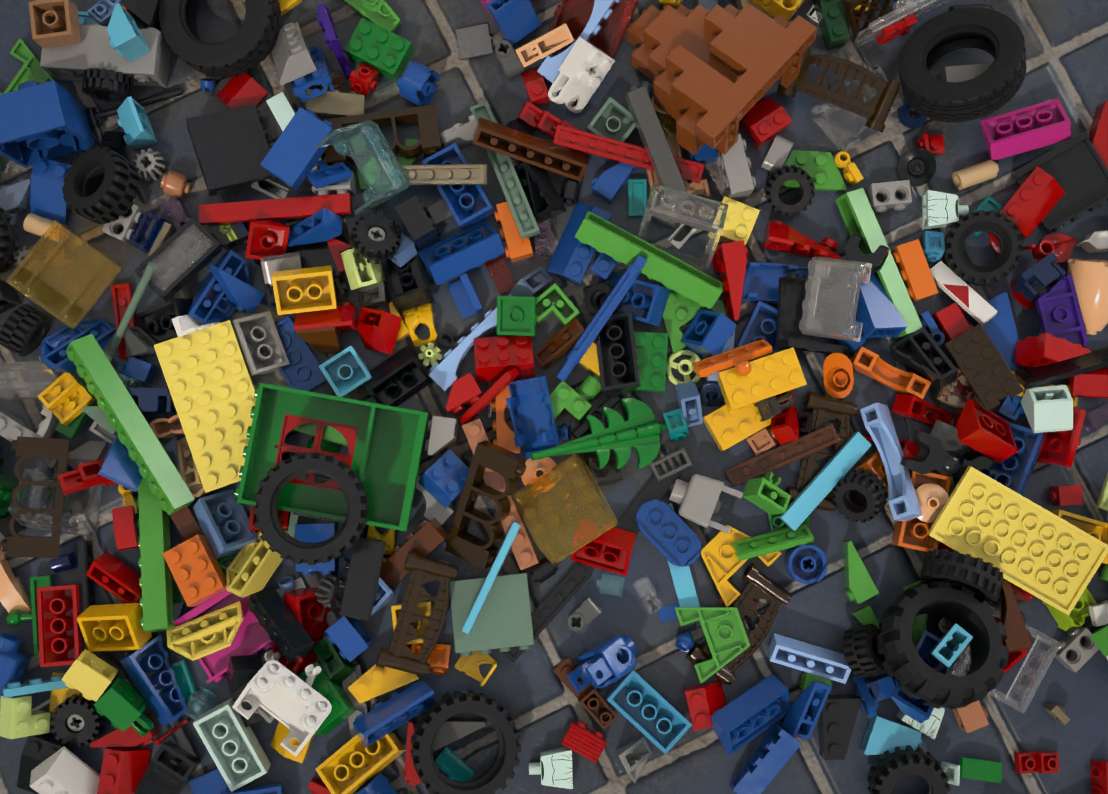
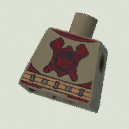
M956 368L958 370L957 380L941 390L937 388L931 398L934 402L956 410H962L969 399L982 405L958 368Z

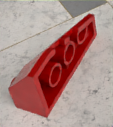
M774 220L766 226L762 248L835 264L841 258L840 255L790 226L783 225L784 223Z
M317 587L299 588L283 593L285 604L314 641V646L323 639L324 630H327L326 618L331 607H325L317 601L318 596L315 594L318 591ZM312 648L309 655L302 657L301 672H304L308 665L319 661Z

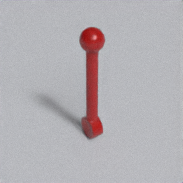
M189 718L182 721L163 736L155 738L154 743L160 745L162 740L190 721Z

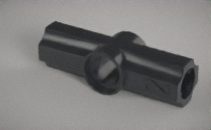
M605 396L569 432L575 439L591 434L586 416L598 413L602 423L607 419L602 409L607 407L616 410L622 402L617 396Z

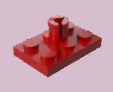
M1073 408L1072 430L1043 432L1045 440L1036 462L1072 467L1076 449L1078 448L1077 445L1080 446L1081 443L1080 434L1086 410Z

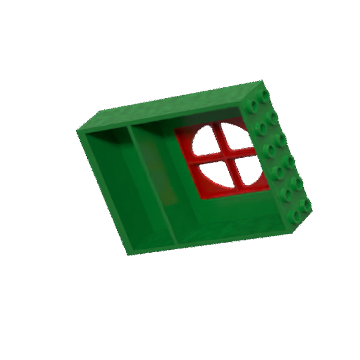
M260 383L259 387L256 386L254 398L257 399L256 405L252 406L250 418H253L252 426H249L247 429L249 442L248 446H245L243 450L245 463L244 466L240 467L239 478H241L240 486H237L235 497L238 498L237 503L256 506L254 497L255 493L259 492L260 486L258 485L261 480L266 478L267 472L282 461L283 452L287 451L298 454L323 453L345 461L351 469L359 474L358 477L364 483L365 492L369 499V514L366 519V525L400 531L408 530L429 413ZM306 423L316 424L312 448L285 443L287 434L294 428ZM325 426H331L343 435L349 447L347 454L321 450L320 445ZM308 473L307 479L304 481L295 477L285 485L279 495L277 510L342 521L346 519L347 500L341 487L334 480L316 483L314 481L315 473Z

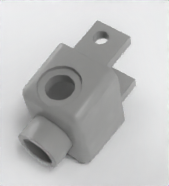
M693 474L689 483L677 478L669 500L680 504L678 513L681 517L707 528L710 526L729 533L730 527L710 519L714 513L719 512L722 504L719 500L721 492L739 499L742 498L743 492L725 486L722 481Z

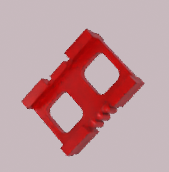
M915 14L904 17L903 21L901 20L894 25L891 23L882 27L883 34L875 37L879 46L899 35L902 36L909 33L912 25L918 22Z

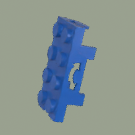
M321 46L309 48L317 70L291 81L295 96H300L302 102L326 93L328 86L331 91L335 90L331 80V72ZM321 84L324 87L320 91L319 88L312 89L311 94L306 95L305 90H308L313 85Z
M763 262L746 263L741 302L757 303L761 301L768 304H778L779 278L787 277L789 273H798L799 277L811 276L810 267Z
M546 376L511 382L508 385L511 397L506 399V403L510 409L516 436L514 437L516 447H522L523 457L531 458L530 453L560 445Z

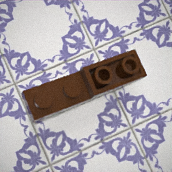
M568 656L564 657L552 668L553 672L576 696L580 704L603 730L606 729L619 716L591 683L576 693L566 675L577 667ZM580 678L577 679V682L579 684H581Z

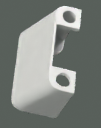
M270 660L263 665L232 706L233 709L247 720L260 706L289 728L291 731L280 745L295 757L332 710L331 703L324 696L275 660ZM244 701L249 702L252 706L251 710L243 709L241 703ZM291 738L297 739L299 747L291 746L289 740Z

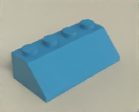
M634 670L619 680L606 695V700L665 755L692 726L682 714Z

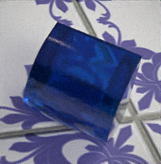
M72 552L51 559L49 564L52 571L60 573L76 568V554Z

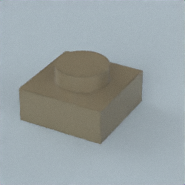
M1047 702L1043 706L1057 722L1066 725L1071 720L1066 715L1067 711L1060 704L1057 703L1055 705Z

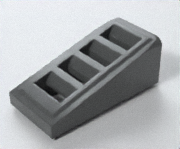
M686 446L652 462L650 466L657 480L660 481L693 465L694 462ZM680 453H682L686 461L684 464L679 456ZM674 456L679 464L678 467L675 466L672 460ZM666 460H668L672 468L670 471L665 463ZM657 464H661L665 472L664 474L661 473Z

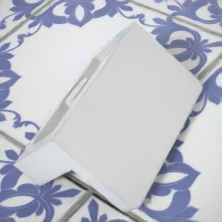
M190 315L178 316L172 319L178 337L220 323L214 322L204 325Z

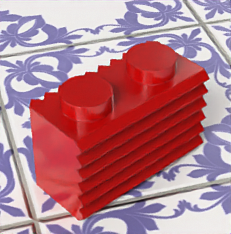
M572 720L561 740V744L588 760L597 763L607 744V739L604 738L605 734L597 729L594 731L588 729V725L581 720H577V722Z

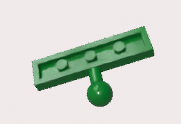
M52 575L30 577L32 612L21 613L19 610H12L6 616L7 623L12 626L19 625L22 621L32 620L34 656L40 655L37 588L53 586Z

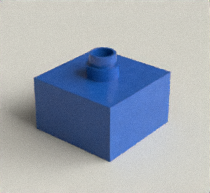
M54 80L42 84L35 81L19 84L18 90L0 95V154L27 168L34 166L36 157L57 160L97 147L86 113L87 106Z

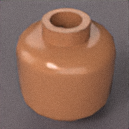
M169 171L167 174L164 173L160 187L163 188L165 194L181 198L184 193H189L191 183H188L187 175Z

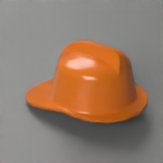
M838 352L827 356L823 364L824 389L831 397L840 399L848 396L853 389L855 380L851 360L846 355Z

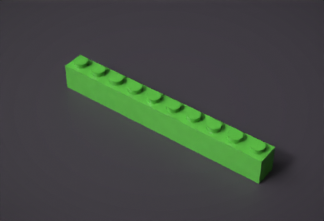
M93 334L71 341L66 349L67 357L70 361L74 362L78 375L84 378L88 391L94 394L98 407L107 415L108 423L111 427L115 428L120 442L125 444L130 458L138 465L141 476L146 478L151 492L158 497L161 508L168 515H171L189 506L195 500L194 496Z

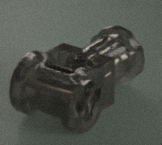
M787 391V394L778 398H767L754 404V407H757L761 416V422L778 416V414L782 413V410L797 407L790 391ZM788 400V402H786V403H784V404H781V405L779 404V403H781V402H784V401ZM763 405H765L768 414H766Z

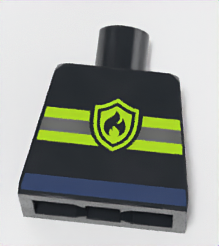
M245 222L208 225L213 232L211 235L226 250L241 245L244 241L248 240L249 228Z

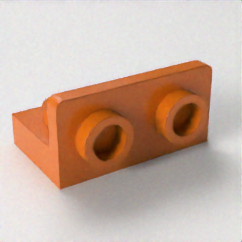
M423 643L412 644L411 651L414 654H419L421 652L420 646ZM435 645L427 659V663L430 664L429 672H433L434 675L442 676L444 673L449 674L451 645Z

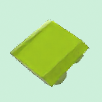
M1087 587L1069 615L1043 601V604L1046 605L1057 622V627L1064 631L1072 627L1082 626L1085 623V618L1090 616L1088 606L1097 604Z

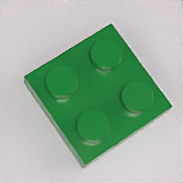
M497 296V335L536 336L537 297Z

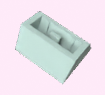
M1066 385L1033 387L1026 390L1021 400V405L1033 433L1069 431L1073 429V399Z

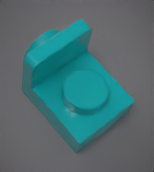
M681 408L663 413L671 441H681L689 436L688 425L685 417H683Z

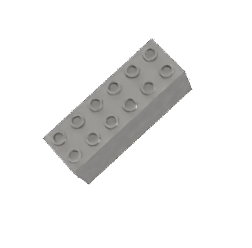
M79 23L81 43L42 48L40 67L56 80L82 82L85 69L105 68L106 70L111 69L115 70V72H122L123 75H129L134 80V86L167 88L171 47L167 45L164 36L157 28H139L150 52L131 62L125 56L121 57L117 49L114 50L108 41L110 36L107 32L108 26H102L97 23H91L90 25Z

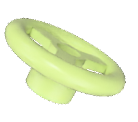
M685 349L671 354L666 365L667 377L675 385L694 381L696 384L701 378L696 374L692 380L690 379L689 374L693 371L691 363L700 361L701 358L695 352ZM681 355L692 357L690 360L685 359L680 361V363L673 362ZM682 365H687L688 371H683ZM671 368L678 369L679 373L683 375L685 382L677 380L673 376Z

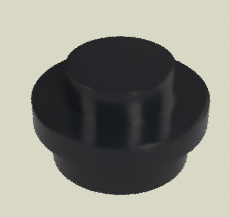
M442 333L437 336L435 344L440 350L449 351L454 346V338L449 333Z

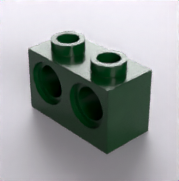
M327 636L312 647L329 679L342 682L356 671L353 663L349 662L348 659L344 660L338 646L336 644L333 645Z

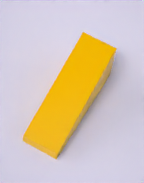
M390 302L391 314L401 317L394 303ZM403 319L396 341L409 335L408 328Z

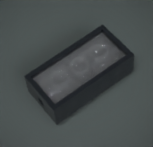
M191 217L134 271L142 278L148 263H154L156 268L148 286L167 303L223 249L221 244Z

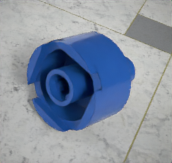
M410 61L406 72L397 81L400 96L418 106H423L422 104L427 105L437 91L435 83L436 81L439 82V73L419 62Z
M804 544L788 550L784 559V568L792 579L803 584H812L823 579L828 570V563L825 553L819 547ZM804 560H806L807 563L809 564L808 567H805V566H804V564H803V561H804Z

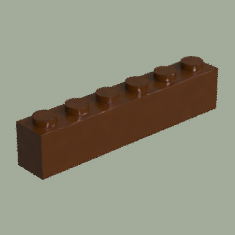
M479 117L473 134L472 144L581 182L588 166L587 155L554 145L551 142Z

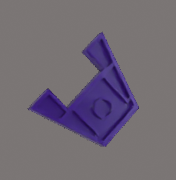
M324 3L317 5L319 13L316 14L319 25L322 27L323 37L329 49L334 51L347 80L350 77L351 69L334 28L332 16Z

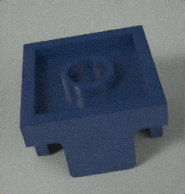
M1052 252L1022 273L1012 289L1016 294L1021 292L1031 302L1051 288L1049 286L1054 280L1060 281L1066 272L1056 263L1058 257Z
M129 388V394L141 413L142 411H149L153 414L177 413L169 388Z

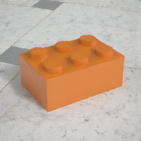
M197 534L162 553L188 607H196L226 590V577L204 535Z

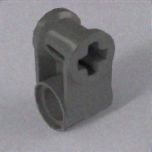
M507 40L497 42L495 55L506 79L508 80L524 72V67L511 44ZM501 49H503L504 51L507 50V53L504 54V52H503V51L501 52L500 50H501Z
M590 595L569 615L567 624L571 630L580 631L589 622L594 620L603 609ZM573 617H575L576 619L579 617L581 618L579 621L580 626L571 625L573 623Z

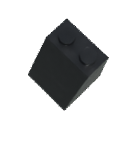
M160 0L120 1L130 14L146 28H157L161 32L158 16Z

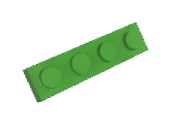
M803 524L795 531L787 528L732 542V548L738 560L741 561L814 542V536L807 524Z

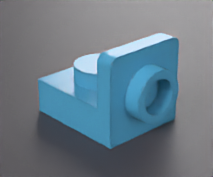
M924 231L923 252L927 261H940L945 252L944 232Z

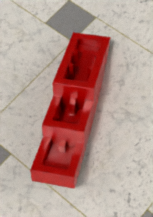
M529 101L525 102L517 117L523 123L554 140L557 124L579 130L567 121L558 119L548 111H542ZM573 150V151L579 152V153H581V154L587 155V153L580 152V151H577V150Z

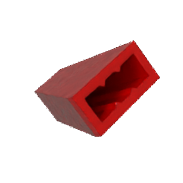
M1105 101L1096 109L1089 131V140L1108 169V101Z

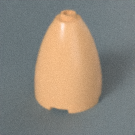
M1068 259L1067 275L1072 274L1086 334L1097 335V331H1102L1108 324V260Z

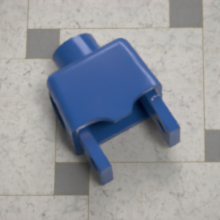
M0 633V699L3 695V687H7L8 683L20 682L22 685L31 660L29 654L19 651L23 640L8 633Z
M617 635L598 642L577 658L580 665L566 675L576 693L580 692L590 683L596 688H604L621 679L637 665V660L634 657L637 654L636 645L628 636ZM578 678L581 679V684L577 682Z

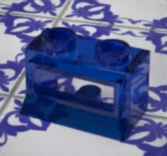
M146 211L138 219L139 226L137 230L130 234L129 240L131 242L129 245L148 254L163 224L167 222L172 225V223ZM152 219L156 220L144 244L141 245L140 243Z

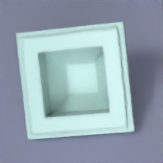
M941 761V768L949 779L947 783L959 786L960 765Z

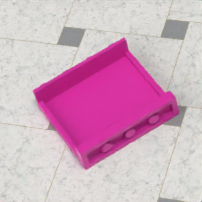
M225 590L174 621V627H177L238 601L242 603L243 621L231 646L198 659L209 677L206 681L207 683L213 680L217 683L226 677L224 673L228 671L230 656L257 655L258 651L262 648L266 651L273 646L274 642L269 638L268 633L259 624L258 619L247 606L251 595L242 598Z

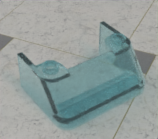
M367 120L336 129L317 144L318 148L332 144L338 154L342 156L351 155L369 188L362 195L365 203L354 211L355 214L375 208L409 187L408 178L379 126L374 121Z

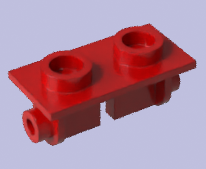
M1090 759L1091 794H1108V760L1097 761Z

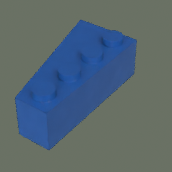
M161 634L152 637L140 650H133L120 659L119 662L163 726L173 723L187 712L188 709L180 687L176 684L174 678L176 675L170 667L167 659L169 656L163 648L161 642L163 640Z
M776 722L770 727L731 782V789L737 794H762L764 789L772 782L773 778L802 743Z

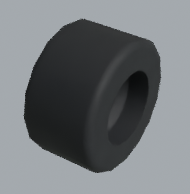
M598 282L587 290L584 303L590 314L595 316L601 307V297L604 294L608 297L614 288L613 285ZM622 301L619 303L613 314H617L622 306Z

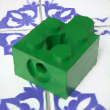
M118 676L94 703L96 711L100 715L106 716L111 720L110 722L113 727L121 729L123 732L131 726L141 736H145L148 730L154 727L153 722L143 714L147 702L121 676Z

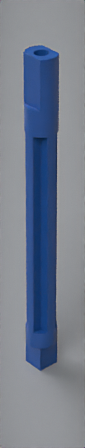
M638 254L633 263H630L567 355L566 361L556 374V377L560 380L565 381L575 365L580 362L641 273V269L647 262L642 256Z

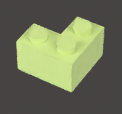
M25 694L4 698L2 695L0 699V737L16 739L50 733V712L41 710L31 711L32 695Z

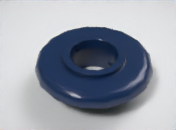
M905 101L898 110L899 121L907 128L915 129L925 124L927 117L917 113L918 117L912 118L909 115V110L913 108Z
M717 381L705 382L698 388L701 404L714 407L725 401ZM709 391H716V392H717L715 395H708V394H707V392H709Z

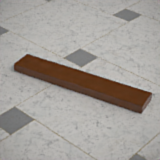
M832 423L800 437L797 441L783 444L725 470V473L733 488L747 482L748 479H754L766 472L775 470L838 443L840 438Z

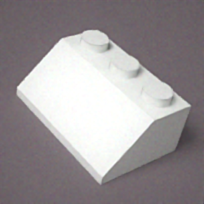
M62 747L31 770L29 786L39 794H97L100 774L66 747Z

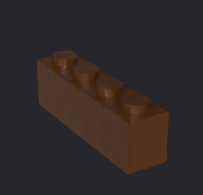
M435 518L430 521L427 519L418 526L420 530L416 534L414 532L409 534L404 539L406 543L403 546L399 544L391 551L393 555L390 558L386 556L382 560L379 577L390 589L410 572L404 570L409 550L417 552L419 556L427 557L449 537V533Z

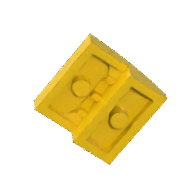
M63 373L37 396L46 408L52 411L66 427L84 412L82 411L83 407L90 406L96 401L72 373Z

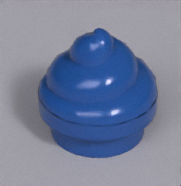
M690 631L679 634L675 639V646L683 652H689L694 647L695 643Z

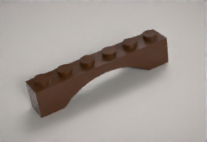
M1003 578L999 592L1001 604L1000 622L1003 624L1007 639L1002 641V645L1008 647L1009 653L1026 650L1032 646V636L1025 627V616L1019 610L1018 597L1012 591L1011 582Z

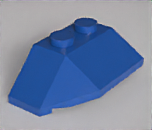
M229 250L214 265L250 285L247 260L232 250ZM211 271L195 294L188 315L204 325L229 319L236 310V304L229 301Z
M102 318L72 321L42 340L40 360L55 372L71 373L77 369L74 362L70 361L66 354V349L71 341L93 334L103 350L116 332V329Z

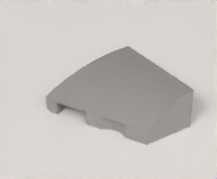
M474 114L469 116L470 121L468 123H457L450 129L440 133L444 148L453 143H456L459 149L472 145L473 134L477 126Z

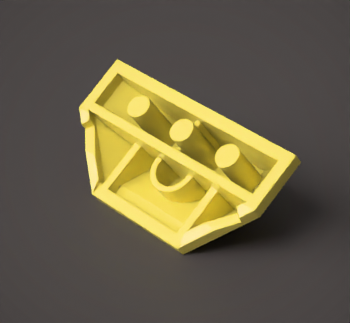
M261 531L256 533L258 539L242 548L226 570V590L242 598L263 590L283 560L278 552H272L269 549L270 545L266 540L262 541L260 538L262 535Z
M238 601L174 627V629L167 630V647L194 661L231 646L243 621L242 603Z

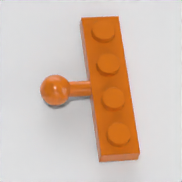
M760 339L691 363L692 369L701 378L735 366L738 375L747 376L751 372V364L748 361L755 358H763L767 354L772 353V345L764 339Z

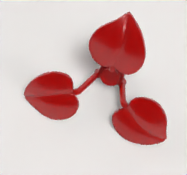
M989 233V242L992 249L997 254H1000V243L997 237ZM1051 233L1043 237L1038 245L1024 246L1022 250L1031 249L1033 258L1037 259L1036 263L1052 252L1058 257L1056 263H1063L1071 256L1077 239L1065 234ZM1016 278L1011 284L1013 298L1024 308H1032L1036 305V299L1029 302L1021 292L1016 294L1012 289L1018 280Z

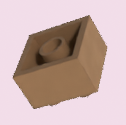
M39 0L29 2L32 39L42 48H51L81 43L78 10L71 0Z

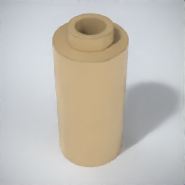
M992 160L978 163L954 172L952 175L953 183L958 190L968 188L996 178L999 167Z
M32 213L26 216L23 223L25 231L59 243H64L70 238L71 232L67 225Z

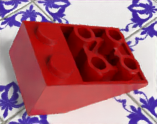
M1041 333L1036 337H1026L1024 340L1016 341L1014 364L1030 369L1091 353V350L1082 347L1081 344L1070 343L1067 339L1054 337L1051 333Z

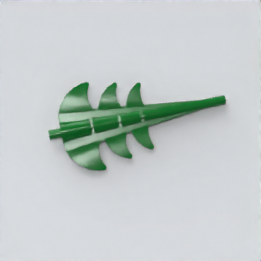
M623 398L621 401L627 411V421H624L617 411L604 407L602 411L607 418V428H604L603 424L596 417L587 415L586 419L589 422L591 434L550 449L532 452L530 456L533 461L550 456L596 452L598 469H603L609 460L610 450H613L617 459L616 468L620 469L629 460L631 448L633 447L638 456L637 468L641 469L651 464L657 457L660 450L659 434L660 431L666 430L667 426L665 422L658 423L655 420L652 410L644 402L635 398Z

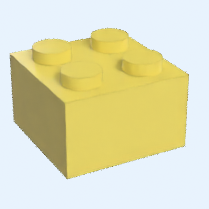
M724 196L708 236L724 243L744 240V245H746L760 210Z
M85 649L61 680L64 681L67 687L80 691L84 698L97 701L119 670Z

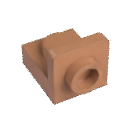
M770 425L746 439L756 456L778 443V440L771 432Z

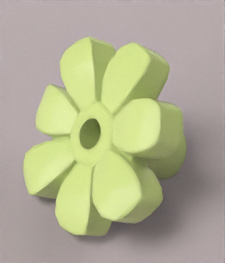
M432 342L428 343V347L422 345L420 350L423 353L418 355L420 360L424 359L423 365L428 366L430 363L433 366L437 363V360H442L443 355L439 354L441 350L437 346L434 348V343Z

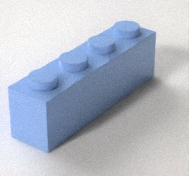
M776 633L773 634L768 647V655L771 662L846 684L851 669L848 667L844 654Z

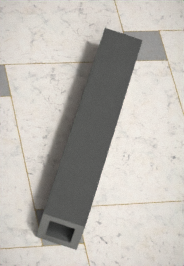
M639 85L631 87L625 95V100L668 205L687 197L688 192L646 87L639 88Z

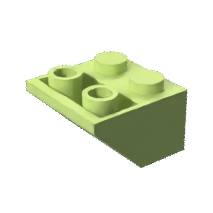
M354 248L340 253L351 290L387 281L381 260L379 264H375L374 260L368 263L366 262L367 258L361 260L359 258L360 254L356 255L354 253Z

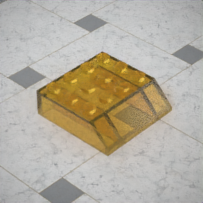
M54 220L6 280V283L74 330L91 312L124 268L60 221Z
M576 453L511 495L536 545L552 565L560 562L619 524L585 460Z

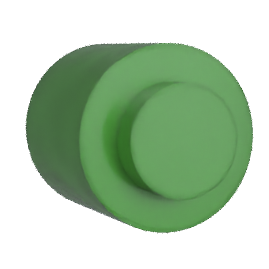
M589 374L578 387L577 393L587 402L593 400L601 391L600 377L596 374L593 376Z

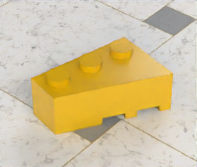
M375 664L347 689L361 704L416 681L419 678L416 674L384 667V669L377 668Z

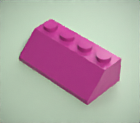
M1059 98L980 120L985 147L992 161L1071 139V121Z

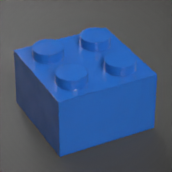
M699 309L680 342L697 354L714 356L722 353L725 344L732 336L737 325L721 312Z
M449 449L424 472L418 483L446 509L462 494L469 468Z
M343 616L326 630L328 640L333 645L336 644L342 658L344 660L348 659L349 662L375 642L359 620Z

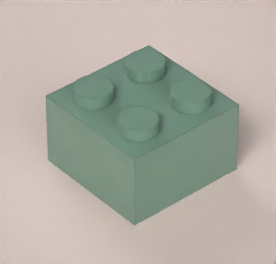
M609 97L588 125L586 131L625 142L636 125L631 112Z

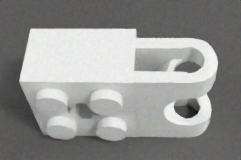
M579 36L558 69L560 73L548 92L550 100L557 104L565 103L569 111L580 113L611 69L615 60Z

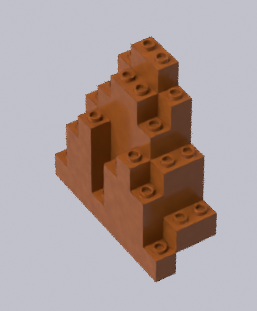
M730 3L725 8L717 4L709 11L700 4L694 10H689L680 4L677 9L668 5L661 11L651 5L647 10L642 11L635 22L628 26L627 41L636 47L631 55L632 66L653 81L654 104L676 119V142L693 155L705 143L725 155L738 140L739 121L782 76L781 85L788 88L799 76L803 53L815 41L818 28L799 15L794 21L791 20L790 22L779 15L772 20L749 3L744 9L740 10Z

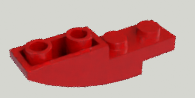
M104 459L77 465V470L57 475L64 495L102 483L107 487L116 484V482L98 474Z

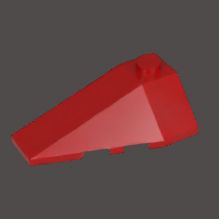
M744 240L720 244L710 250L714 273L719 274L720 281L724 283L723 292L725 296L723 297V304L727 317L732 322L739 320L748 256V249L744 245Z

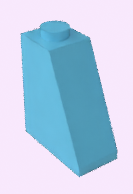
M955 624L939 639L930 653L949 668L973 636L958 624Z
M876 714L875 717L869 719L859 750L866 755L884 754L887 750L891 754L895 752V747L899 746L901 750H906V745H911L913 750L916 751L917 747L922 743V732L911 726Z

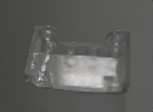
M880 66L866 68L884 82H889ZM851 78L844 81L846 96L860 86L858 80L853 81ZM868 84L862 87L864 103L878 93L876 87L871 88ZM898 94L888 116L904 104ZM827 102L817 104L810 109L809 117L840 151L848 152L861 141L860 137L857 136L867 128L865 124L868 118Z
M816 256L809 261V275L805 283L806 295L802 303L803 315L799 322V329L803 335L860 342L863 323L857 322L855 319L861 282L869 283L871 263Z

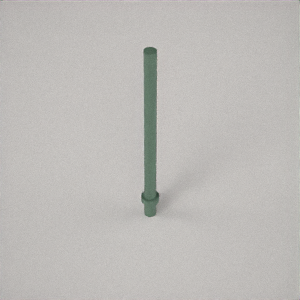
M148 263L111 344L105 349V355L110 363L112 358L117 355L120 341L156 268L154 263Z

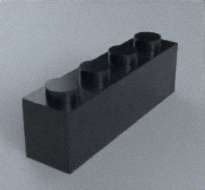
M271 585L251 594L247 603L249 610L253 612L259 624L268 633L269 638L276 644L281 655L286 658L288 663L309 655L314 641L274 587Z

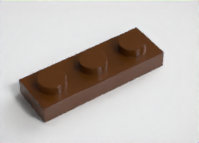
M575 317L536 350L533 355L540 366L546 370L573 347L585 331V327Z

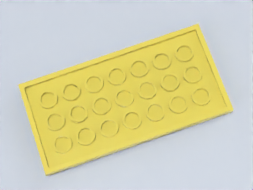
M228 320L155 344L154 348L205 493L241 481L239 471L240 467L244 466L245 463L243 450L245 446H248L249 442L247 429L249 426H252L253 418H250L252 406L256 405L257 399L254 398L255 388L231 321Z
M971 466L967 467L927 533L929 536L955 551H959L961 554L966 555L967 553L971 557H979L984 562L992 563L993 567H998L1000 572H1003L1004 579L1067 615L1073 610L1108 553V545Z

